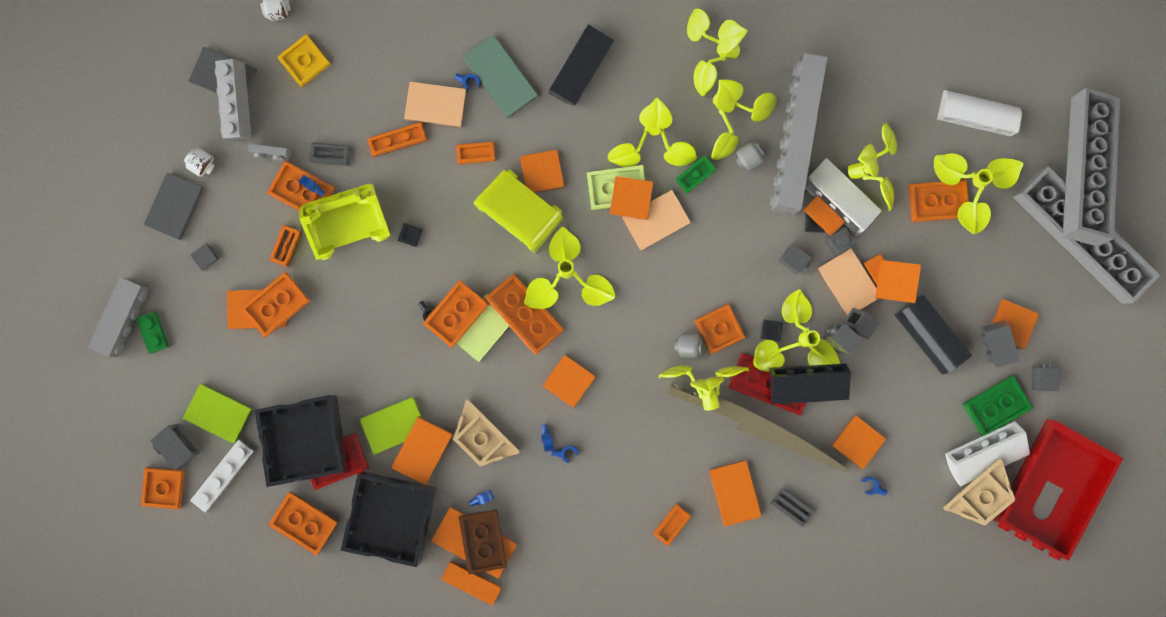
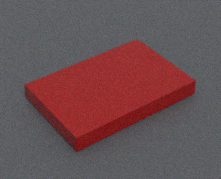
M356 433L344 437L349 471L311 479L314 490L369 469Z

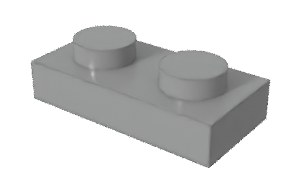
M248 144V152L253 154L254 158L265 159L267 156L273 157L275 161L282 162L284 159H291L292 152L287 148Z

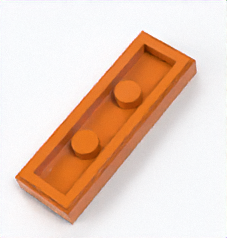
M422 122L367 138L373 158L428 141Z
M451 561L441 578L442 581L492 606L502 588L477 574H468L467 569Z

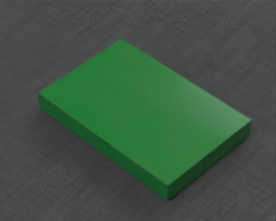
M1014 375L1006 377L962 403L981 437L1003 427L1033 409Z

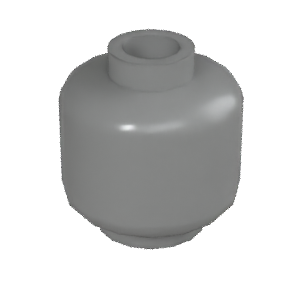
M749 142L737 151L739 158L736 161L741 169L745 167L751 171L764 162L763 157L765 154L758 143Z
M683 333L680 335L679 340H675V351H678L681 358L697 359L703 353V339H700L698 334Z

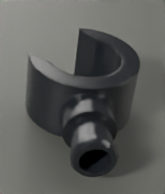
M421 301L418 305L423 311V320L425 321L428 312L433 311L435 308L429 307L424 301Z

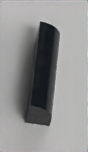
M588 24L548 93L564 103L575 106L614 40Z
M924 295L917 296L915 304L908 303L894 314L941 374H946L956 369L972 356Z
M846 363L769 368V393L772 404L849 400L851 372Z

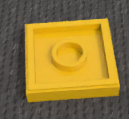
M307 34L277 56L301 88L331 65Z

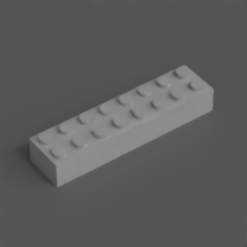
M804 53L797 60V63L793 65L792 75L794 76V81L790 83L789 87L791 99L787 102L785 110L788 113L787 120H784L782 131H785V134L779 144V149L782 152L776 162V168L779 169L777 176L775 175L773 180L775 193L770 198L771 211L794 215L802 209L827 57Z
M1089 88L1083 89L1071 98L1063 237L1098 247L1114 239L1120 98Z
M1049 166L1038 170L1017 191L1013 198L1121 304L1134 303L1161 275L1115 231L1113 240L1098 247L1063 237L1066 183Z

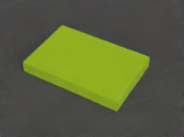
M199 384L182 419L235 444L253 409L204 384Z
M411 397L359 420L375 455L405 442L417 417L422 418L415 398Z

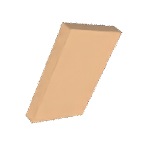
M409 82L404 119L461 128L466 89Z
M673 190L650 202L647 220L622 217L640 251L691 223Z
M851 248L817 268L847 316L852 308L861 310L877 300L875 298L877 288Z

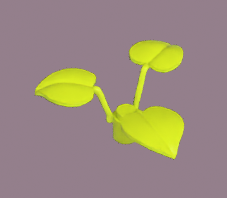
M695 9L687 25V35L690 40L699 41L703 35V37L719 44L717 46V53L720 57L710 59L708 63L700 61L694 71L695 88L701 96L705 97L717 78V70L712 63L725 61L726 58L736 59L740 53L739 43L745 37L748 30L733 20H726L719 29L718 37L720 40L705 33L710 27L708 14L702 9Z
M725 79L719 80L718 92L713 98V103L719 109V113L722 115L729 133L724 132L717 139L711 156L712 160L715 161L729 156L738 145V136L733 135L734 131L725 112H732L736 105L746 111L753 112L751 116L753 121H763L771 115L776 106L777 98L773 93H763L756 99L754 108H749L736 102L743 94V86L739 82Z
M655 98L640 113L639 120L645 128L638 147L635 149L632 144L624 143L616 146L608 154V160L618 166L631 167L637 165L641 159L638 152L641 150L646 135L649 132L653 136L661 133L665 147L668 150L664 153V159L669 164L685 166L693 163L698 158L694 147L687 142H676L671 147L669 146L664 129L671 125L672 114L659 98Z
M884 123L882 137L886 145L885 149L876 153L872 144L866 145L858 157L860 162L848 166V174L852 180L863 177V180L880 181L882 195L888 205V211H891L895 198L894 188L888 177H877L879 172L877 158L889 151L891 155H894L897 151V140L888 123Z
M953 153L936 155L934 157V170L937 177L943 183L956 185L961 177L973 178V184L979 188L974 203L966 202L962 204L957 215L961 225L972 234L980 233L987 226L991 217L989 206L986 203H977L984 187L992 180L993 184L998 188L1007 189L1012 187L1019 178L1023 162L1009 158L995 159L988 164L986 169L980 170L977 174L964 175L968 166L966 160L961 155Z
M561 227L554 234L549 245L550 257L554 261H560L558 264L559 273L552 285L545 278L533 280L528 285L524 304L534 309H546L553 306L558 300V292L553 288L556 287L561 277L567 279L574 276L584 286L581 292L583 300L591 306H599L613 300L615 292L608 280L600 275H590L586 283L577 275V272L574 271V265L570 260L575 259L579 255L581 246L573 234L565 227Z
M801 289L792 292L783 303L782 316L787 323L795 322V325L804 332L799 335V342L780 349L775 341L764 340L760 342L755 350V367L769 372V368L782 367L785 359L780 352L801 345L812 350L808 354L809 365L840 364L834 348L826 340L820 339L818 332L814 330L809 331L808 327L805 328L799 324L810 320L812 307Z
M680 365L665 370L659 375V379L661 377L689 375L692 380L690 386L697 389L699 398H702L704 410H714L720 407L718 395H720V384L724 382L723 377L734 376L743 371L749 372V368L740 366L724 367L715 372V375H718L717 377L695 380L690 371L692 367Z

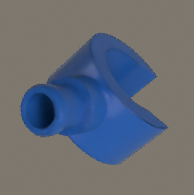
M456 73L454 77L463 83L467 92H469L467 82L470 79L476 80L479 88L481 86L479 78L474 74L464 76Z
M303 175L299 180V183L311 192L318 193L321 197L324 195L325 191L306 175Z
M547 424L541 426V439L545 452L554 450L552 436Z
M568 445L562 450H553L551 456L562 457L564 462L569 463L568 459L564 456V452L567 449H572L578 455V450L576 447Z
M866 476L860 480L861 482L872 480L874 483L873 488L864 493L869 495L877 493L886 496L887 490L882 489L875 478Z
M491 489L478 494L473 500H470L469 505L471 507L478 504L482 505L495 497Z

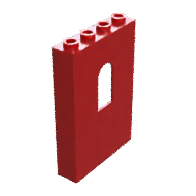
M1046 419L1030 449V455L1026 456L1011 484L1015 501L993 520L999 523L997 527L1006 532L1012 530L1015 532L1014 536L1024 542L1028 539L1033 542L1031 546L1040 551L1046 549L1050 552L1048 555L1058 561L1061 558L1069 561L1124 458L1056 420ZM1049 481L1062 488L1063 491L1049 517L1040 520L1034 516L1033 506L1046 482Z

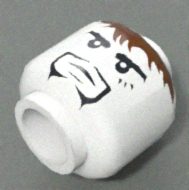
M263 0V3H260L265 19L268 18L271 22L286 19L288 11L291 10L288 0Z
M201 148L191 149L184 159L186 169L199 177L204 176L206 173L210 175L215 167L212 164L214 161L213 156Z

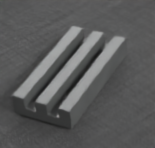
M311 142L309 161L349 166L350 146ZM315 148H325V149H335V150H345V151H344V153L323 152V151H315ZM319 155L344 158V160L314 158V156Z
M783 488L771 502L773 506L802 527L805 526L806 521L814 513L813 510ZM783 494L805 509L807 513H802L781 496ZM778 500L803 517L800 521L778 505Z

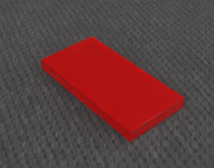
M741 352L736 366L748 367L749 372L743 371L732 376L728 388L801 416L806 402L772 404L769 393V372L757 369L754 365V357Z

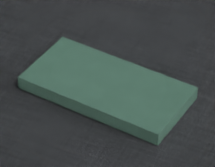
M494 35L463 56V59L479 78L507 119L538 97Z

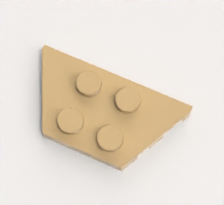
M469 399L465 401L453 440L480 467L520 452Z
M1000 458L946 503L943 509L984 526L987 525L1015 501L1003 461Z

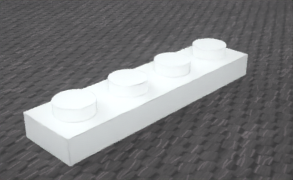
M239 439L190 501L202 511L208 512L254 454L255 450Z

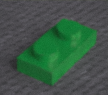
M704 155L679 175L675 181L687 195L717 169Z
M151 312L136 318L148 354L169 348L157 312Z

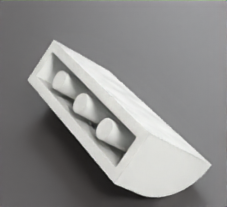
M943 90L937 120L1011 137L1019 132L1022 111L1017 106Z
M827 158L807 177L805 189L813 197L818 195L845 221L843 225L855 237L862 233L882 211Z
M1014 421L947 452L945 455L949 469L961 487L972 482L999 458L1003 461V465L1006 466L1030 455L1026 432Z

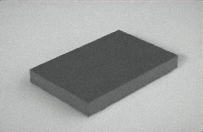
M203 47L189 82L217 93L215 61L232 58ZM245 64L248 93L257 69Z
M166 173L144 225L181 240L204 188Z

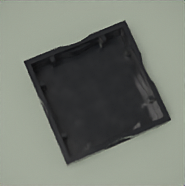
M326 395L306 399L295 404L276 405L254 410L258 437L263 451L262 462L266 487L349 471L337 395Z
M364 471L358 473L352 497L351 514L346 523L340 551L367 557H380L390 562L418 567L421 563L437 487Z

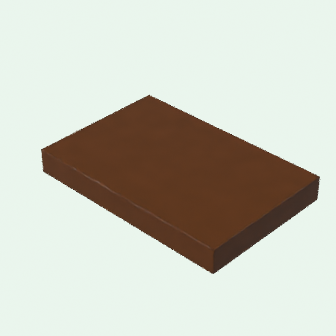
M497 509L459 516L468 574L507 568Z

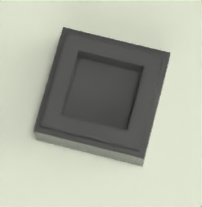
M204 244L190 255L203 271L219 260L208 244Z

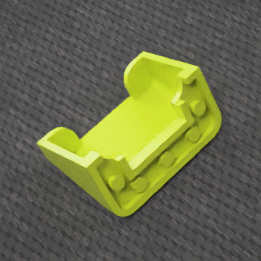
M510 169L508 171L503 170L473 203L479 210L486 213L519 239L520 242H524L532 252L536 253L562 221L563 216L561 213L563 211L556 205L551 207L516 179L518 176Z
M365 184L306 203L299 208V219L316 260L328 259L334 253V248L371 237L372 240L380 242L391 236L373 184Z

